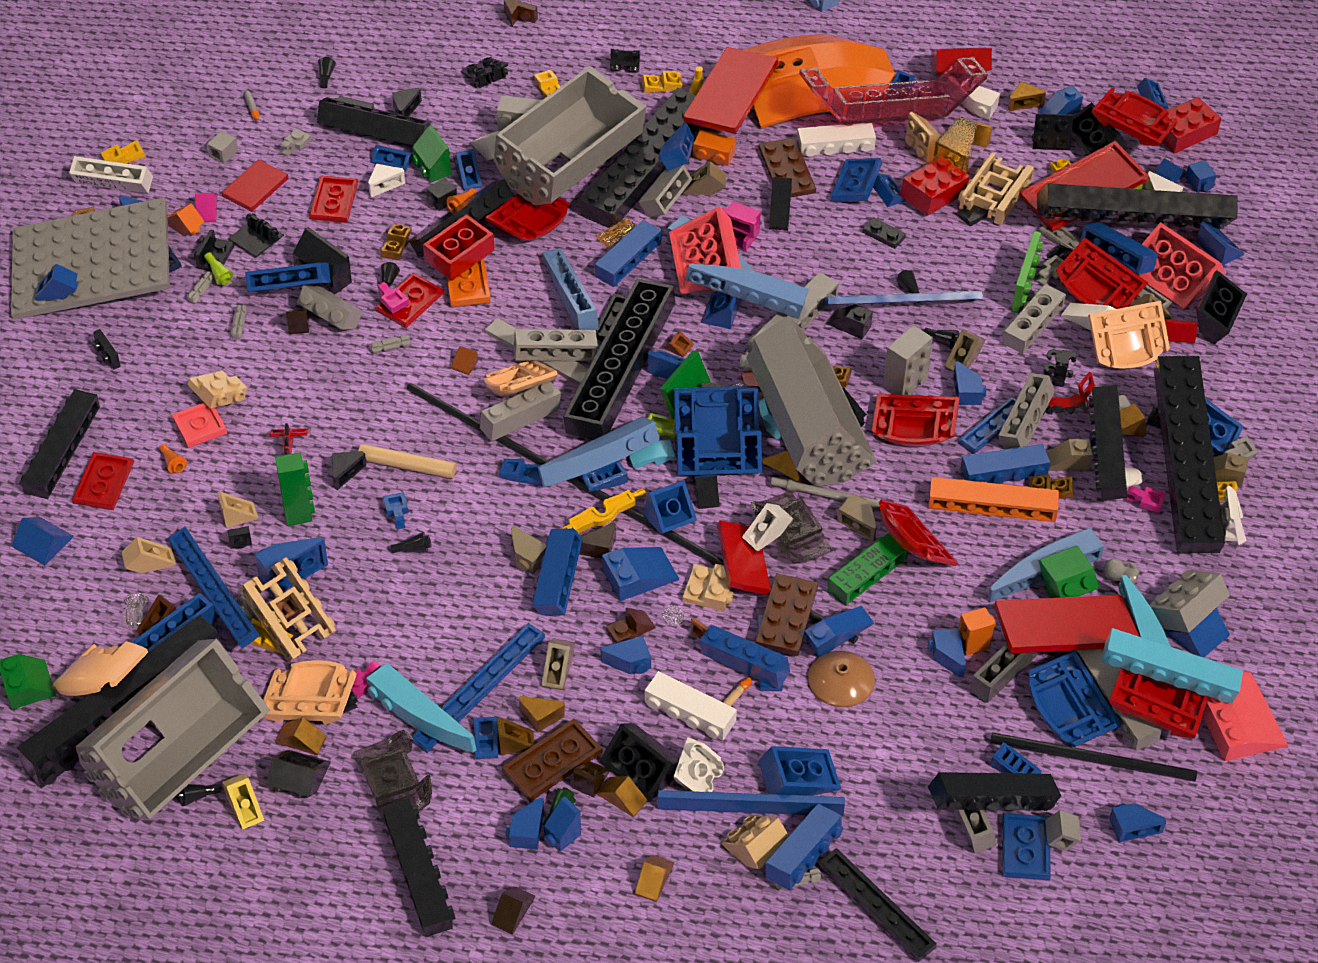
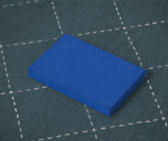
M881 158L846 159L830 196L831 201H868L882 166Z
M1003 813V877L1050 881V845L1047 842L1045 820L1050 818V816Z

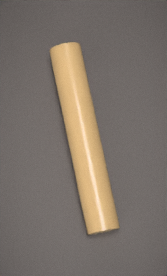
M361 444L358 450L365 453L366 462L453 479L457 470L456 462Z

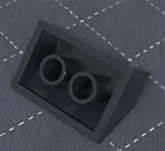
M1092 102L1073 116L1071 137L1087 156L1114 141L1125 151L1128 149L1123 137L1113 126L1108 124L1105 127L1093 115L1092 109L1095 105Z
M305 228L293 251V265L328 263L331 283L320 285L335 295L352 283L349 256L311 228Z
M1218 270L1214 272L1196 310L1199 332L1214 344L1230 333L1247 296V293Z
M621 723L599 762L616 776H629L648 801H652L658 795V790L665 789L674 780V774L680 758L635 723Z

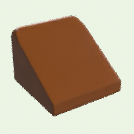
M678 331L665 345L664 349L684 357L694 344L681 331Z
M460 346L454 357L451 369L469 375L478 362V353Z
M693 617L691 618V633L701 639L709 627Z

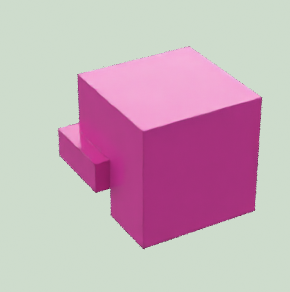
M733 201L728 208L722 207L721 209L731 218L737 249L746 252L760 233L761 211Z

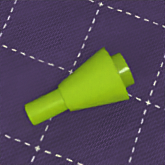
M211 252L205 254L204 257L211 265L210 267L217 285H227L230 283L233 272L217 261Z

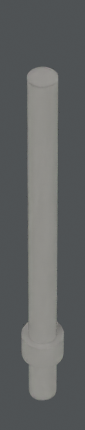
M772 477L771 485L787 488V491L790 492L800 491L841 501H846L851 495L799 483L790 478L785 480ZM863 497L871 503L872 508L880 509L878 503L880 500Z

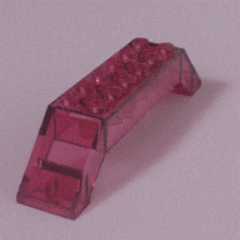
M974 57L956 58V63L939 78L925 81L832 87L818 68L800 69L799 74L812 92L840 123L846 126L874 122L887 123L888 121L903 122L908 120L910 112L925 119L947 117L988 76Z

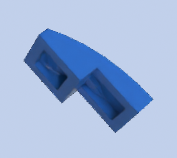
M504 459L499 473L501 478L543 486L537 468L541 465L526 464L524 459Z
M497 716L474 718L475 745L477 749L475 751V759L498 758Z

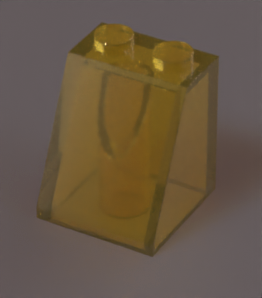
M961 116L936 140L933 161L944 157L968 174L977 124Z

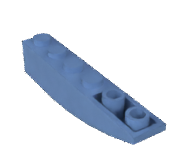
M689 264L685 280L798 319L809 291L808 288L773 276L717 265Z

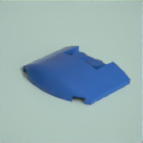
M1076 651L1029 670L1030 693L1036 709L1049 728L1071 746H1079L1121 727V723Z

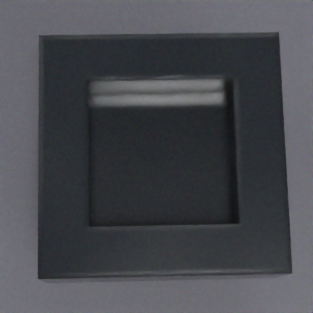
M249 526L227 530L231 549H241L252 545Z

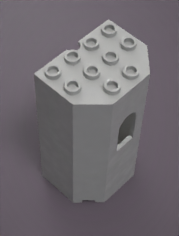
M589 65L496 134L494 162L507 185L523 196L525 200L533 205L551 204L642 133L647 106L623 89L617 90L611 80ZM562 155L569 162L555 173L545 167L557 156Z
M789 316L754 337L752 342L753 348L751 352H748L747 360L796 470L814 486H825L849 481L855 475L875 464L877 460L825 351L811 337L807 338L805 332Z
M217 639L198 640L76 746L80 763L85 769V776L91 782L96 783L99 787V794L105 800L109 799L128 818L150 819L265 716L270 709L250 682L241 676L238 666ZM151 721L163 738L137 761L132 763L126 761L122 755L123 745Z

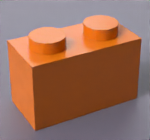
M702 129L693 143V157L715 162L719 165L729 166L736 152V138Z
M986 607L961 614L959 631L965 656L990 649L996 623L993 615H989Z

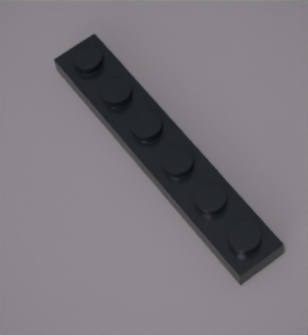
M834 849L819 861V866L918 962L936 948L937 943L839 849Z

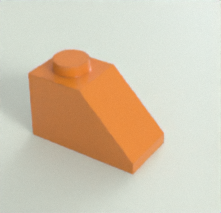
M191 203L168 215V226L183 236L189 233L191 236L201 230L199 226L204 223V220Z

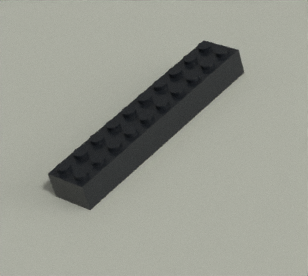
M679 88L673 92L643 127L642 133L628 144L580 200V216L614 230L665 170V165L662 166L659 161L661 147L682 124L686 123L683 120V116L696 95ZM687 123L693 135L701 127L699 125Z
M1048 183L1037 193V216H1043L1044 219L1062 217L1063 220L1081 218V221L1100 219V222L1104 223L1117 220L1121 224H1128L1132 221L1138 222L1139 225L1156 223L1157 226L1161 222L1165 226L1168 224H1175V227L1194 225V228H1200L1201 223L1204 221L1220 230L1238 218V195Z
M636 278L563 416L566 434L595 440L610 432L648 358L649 350H652L675 305L674 286Z
M1158 356L1153 370L1177 554L1220 553L1225 544L1200 357Z
M201 615L197 616L150 650L116 686L111 687L110 682L106 683L101 688V691L88 695L16 747L24 772L40 788L52 784L60 774L71 770L80 761L76 746L198 640L217 639L219 641L217 630Z

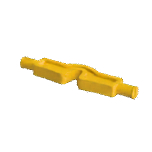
M642 487L632 493L630 490H627L619 495L605 499L603 502L605 513H599L594 507H589L582 513L570 518L569 524L560 529L574 528L579 534L593 526L606 525L613 521L619 513L635 506V500L646 496V491Z

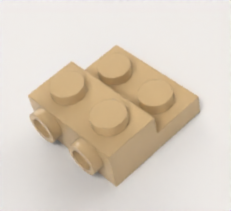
M223 370L189 378L187 384L210 409L244 400L248 388L237 376L229 377Z
M694 564L683 595V602L725 612L727 604L731 605L734 592H731L732 588L728 587L724 565L715 564L714 568Z

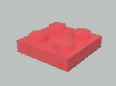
M205 403L172 414L173 420L188 448L227 434L226 427L216 408L210 409Z

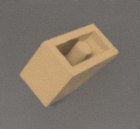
M136 537L122 551L125 569L141 574L176 565L172 548L140 537Z

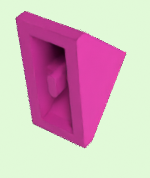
M218 193L195 194L196 211L204 220V223L216 222Z

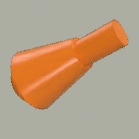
M471 188L465 193L448 197L446 201L448 209L452 211L475 195L476 190Z
M162 444L159 447L164 455L168 471L171 474L180 473L186 468V458L170 450L166 444Z

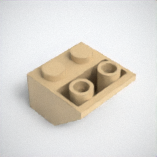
M910 112L905 137L907 144L912 146L916 150L917 155L926 162L945 155L947 141L925 118Z
M753 814L746 817L740 827L731 830L721 844L748 868L760 869L789 835L779 818Z

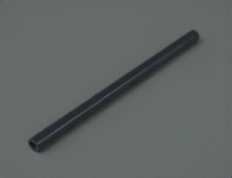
M992 732L991 744L1002 745L1004 742L1012 748L1196 782L1197 770Z

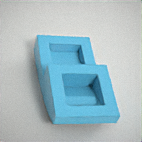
M765 398L758 401V406L766 431L776 439H780L779 429Z
M671 440L657 441L630 455L632 466L635 469L655 462L656 465L663 464L676 458Z

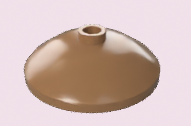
M831 651L819 656L812 663L808 673V683L813 694L822 702L834 707H852L862 703L871 695L875 685V674L870 664L861 656L849 651Z

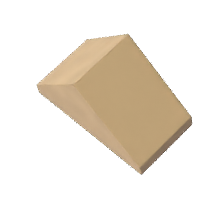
M223 492L218 493L221 513L226 528L258 519L253 502Z

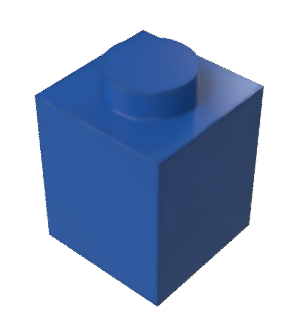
M1203 160L1188 165L1186 179L1196 192L1208 191L1214 187L1216 173Z

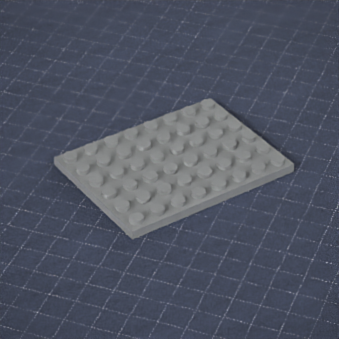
M165 197L13 228L11 315L13 319L170 289L168 216ZM55 264L78 273L76 280L78 287L66 299L35 300L39 282Z

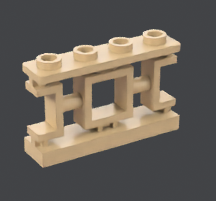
M992 152L988 158L984 159L982 167L976 170L974 178L968 181L966 189L960 192L958 201H960L959 209L967 206L966 209L970 210L973 205L989 210L987 217L992 218L994 216V223L1002 225L1020 199V192L1031 183L1034 167L1027 164L1025 169H1023L1022 165H1019L1017 170L1001 165L1003 158L995 159L996 153ZM991 183L1003 189L1000 192L987 186Z
M285 557L272 566L277 577L262 585L256 576L243 584L238 590L286 661L290 662L306 651L301 640L313 632H316L320 640H323L336 631V629L334 628L335 624L332 618L328 615L326 616L321 609L322 604L319 599L313 597L309 591L310 587L307 581L301 579L298 575L294 562ZM286 576L293 587L284 593L277 582ZM270 588L276 599L266 604L260 593ZM291 595L302 613L287 622L276 604ZM311 613L318 624L308 629L302 618ZM294 624L301 635L291 641L285 630Z

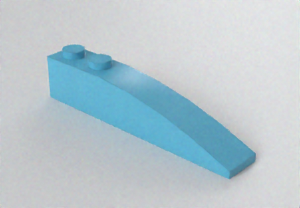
M1122 575L1118 586L1119 592L1123 596L1139 637L1171 647L1160 622L1143 595L1127 575Z
M388 663L366 678L368 693L373 699L377 698L381 701L387 711H392L414 728L437 740L472 753L477 750L474 736Z

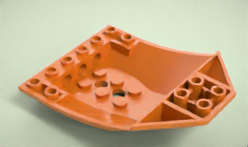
M826 34L802 35L774 40L743 49L777 57V67H783L781 69L775 68L753 105L761 128L821 112L847 109H870L871 111L895 77V72L885 49L840 36ZM795 61L803 62L800 66L793 65Z

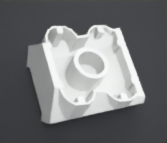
M1228 486L1224 492V502L1220 506L1225 541L1240 545L1247 541L1241 523L1243 514L1236 491L1231 486Z
M687 737L674 779L687 791L712 792L713 778L722 775L724 765L720 760L721 757L707 745Z

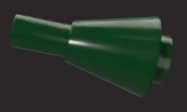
M565 787L556 789L550 813L542 823L543 825L546 824L564 796L572 804L576 802L575 794L570 789Z

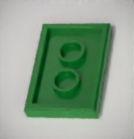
M693 350L659 389L672 419H674L673 388L702 387L703 382L711 383L699 351Z

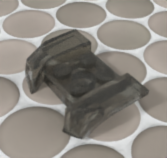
M788 491L768 500L751 502L755 519L767 503L779 505L793 518L782 535L777 538L780 541L776 543L778 554L782 558L788 559L793 564L806 563L833 552L824 538L822 526L801 497L796 499L793 493Z
M405 730L398 731L381 742L353 752L376 801V807L384 825L386 823L382 806L410 798L412 806L416 805L418 811H421L430 804L432 797L430 775L425 776L419 782L407 756L408 753L412 752L414 738Z

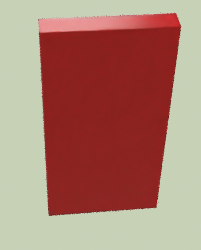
M719 520L717 529L728 587L768 595L771 588L763 548L757 551L742 538L749 526Z

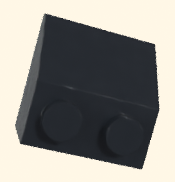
M286 750L272 758L266 785L273 786L274 790L279 792L291 791L297 797L309 798L317 793L331 761Z

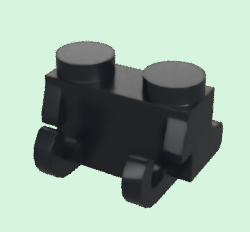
M611 49L610 70L621 71V68H628L629 72H639L640 50L624 51Z
M1051 349L1047 352V359L1051 360L1052 355H1055L1056 364L1047 363L1044 366V372L1048 374L1049 369H1054V373L1051 375L1052 384L1063 387L1065 379L1073 377L1074 371L1067 369L1069 360L1073 363L1076 362L1077 352Z

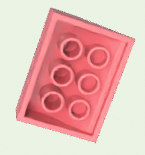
M720 207L669 232L679 288L682 294L711 289L685 280L689 264L717 265L741 269L731 218Z
M1161 222L1142 243V245L1157 252L1158 257L1154 271L1138 276L1147 281V285L1184 310L1204 295L1216 270L1222 274L1225 273L1222 263Z
M1243 672L1240 692L1232 704L1208 697L1203 718L1224 761L1288 747V743L1251 672Z

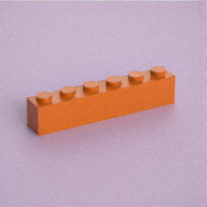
M932 477L928 509L1056 522L1059 490Z

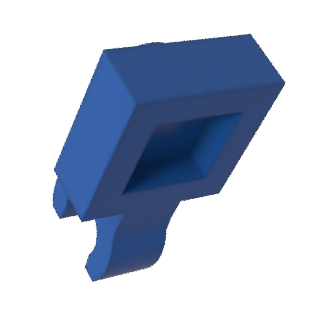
M404 492L383 496L387 517L394 516L397 530L405 528L403 514L409 512Z

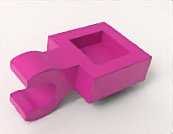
M385 282L377 285L381 290L378 292L381 302L392 313L409 305V299L397 287L391 290Z
M1130 486L1127 493L1128 498L1125 500L1133 503L1140 502L1139 507L1160 513L1166 493L1147 486L1144 491L1135 486Z
M375 660L367 666L364 672L360 669L355 671L357 675L351 691L357 699L368 692L366 678L381 667Z

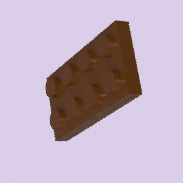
M795 137L759 143V151L772 182L773 177L792 178L791 198L816 193V186Z
M776 573L755 643L772 651L799 656L819 582Z
M572 719L502 766V772L526 799L531 802L570 776L576 767L590 762L602 754L603 750L592 736L575 719Z

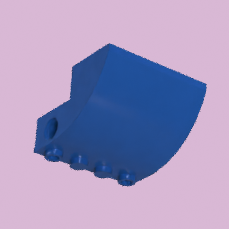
M756 386L673 388L675 450L678 475L762 473L761 430L759 429L758 388Z

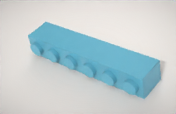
M1114 628L1111 629L1105 641L1101 662L1113 667H1119L1132 673L1141 674L1156 681L1169 683L1178 688H1184L1199 695L1209 696L1230 704L1234 702L1240 692L1243 670Z

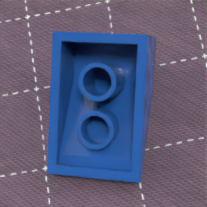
M1205 398L1212 451L1215 454L1223 455L1225 451L1229 450L1228 446L1238 439L1244 426Z
M323 537L273 544L255 554L259 580L263 585L277 577L272 566L285 557L294 562L301 579L307 578L328 565ZM286 576L277 582L282 591L292 586ZM267 588V590H268V591L271 593V595L274 597L275 595L273 594V592L271 591V589H270V588Z
M662 547L620 548L602 555V570L619 601L679 580Z
M771 746L758 761L768 794L814 796L842 789L829 749Z

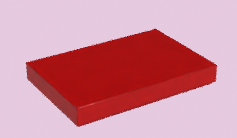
M258 159L222 191V197L253 212L289 179L288 174Z
M321 175L309 219L348 223L359 183L358 179Z
M412 273L397 287L409 299V305L392 313L380 302L375 307V311L400 326L407 328L444 294V290L419 275Z
M93 452L72 498L73 504L114 510L134 464V459Z

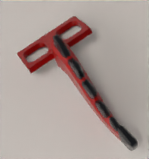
M1089 372L1079 383L1080 395L1075 393L1070 398H1051L1045 412L1047 414L1050 413L1052 408H1054L1055 413H1060L1065 409L1069 414H1073L1076 408L1084 411L1088 410L1090 405L1087 397L1091 394L1092 387H1095L1092 373ZM1089 379V385L1083 390L1084 383Z
M285 423V429H271L269 437L284 436V455L292 454L293 436H307L309 428L291 429L288 423Z

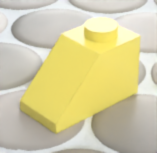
M244 773L222 782L229 803L242 829L264 821L250 780Z

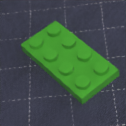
M1033 231L1016 284L1012 312L1019 313L1021 306L1024 307L1027 302L1028 296L1025 294L1030 293L1032 286L1030 280H1034L1037 269L1034 266H1038L1041 255L1038 252L1041 253L1043 241H1040L1041 232Z

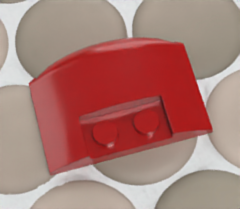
M1111 88L1092 109L1093 115L1105 127L1110 124L1133 138L1139 139V144L1146 146H1159L1178 122L1176 119L1172 122L1168 117L1169 112L1157 103L1126 90L1124 94L1114 93L1115 88Z
M517 194L486 216L485 220L521 240H534L552 232L567 215V208H569V202L558 197L551 204L533 205L525 200L523 196Z
M1085 237L1056 269V273L1059 275L1064 287L1083 304L1108 305L1115 309L1126 308L1148 284L1143 278Z
M877 394L871 432L883 440L904 446H929L944 442L955 437L960 397Z
M883 499L878 502L886 529L902 548L925 560L952 566L959 564L908 506Z
M1120 668L1109 703L1125 716L1131 714L1171 731L1170 735L1195 738L1209 696L1199 695L1196 692L1178 688L1172 684L1156 681L1153 678Z

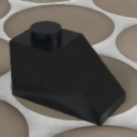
M853 304L836 310L828 320L827 325L863 339L871 328L873 311Z

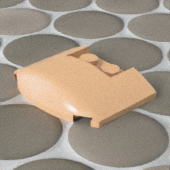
M1161 301L1088 315L1096 359L1099 364L1119 369L1135 368L1155 361L1163 351L1166 352L1170 349Z
M526 360L488 373L484 381L485 385L493 393L505 397L554 381L558 374L556 370L536 360Z
M127 641L121 647L97 648L93 644L53 683L52 687L54 690L57 689L59 694L67 696L99 692L108 682H110L111 687H114L138 664L148 651L142 646Z
M321 660L291 664V669L282 673L280 668L274 671L263 699L270 711L262 718L278 722L296 720L302 717L307 721H322L323 724L340 720L357 675L355 671L352 670L350 672L345 669L342 664Z

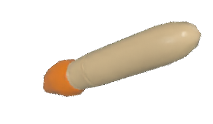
M748 677L741 681L723 703L732 706L742 693L750 687L751 678Z

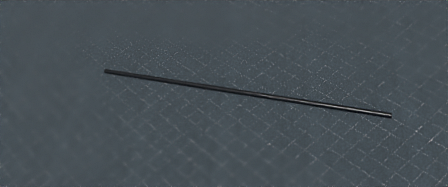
M412 383L407 385L406 389L484 433L480 429V422ZM506 436L496 439V441L538 465L549 462ZM578 477L566 480L603 502L605 499L612 497L601 490L590 492L583 480ZM633 508L623 511L624 514L658 532L642 513ZM672 530L661 534L714 565H724L723 559ZM812 610L809 619L818 623L825 619V617ZM855 635L848 641L855 644L859 637Z

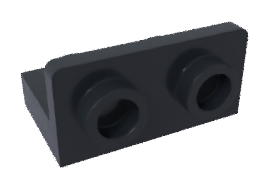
M209 230L207 236L203 237L201 246L194 253L197 268L212 272L211 265L204 257L208 252H211L214 258L224 265L234 248V242L218 239L215 237L214 230Z

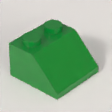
M432 125L428 126L414 144L411 157L414 165L419 166L422 176L424 178L427 177L430 183L450 176L451 168L448 146Z
M1076 545L1038 560L1049 598L1079 597L1099 589L1093 566Z
M17 654L0 660V674L12 710L56 696L44 659Z

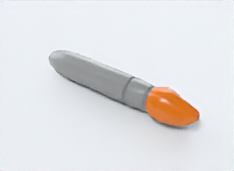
M246 90L244 96L251 111V116L253 119L259 120V111L252 94Z

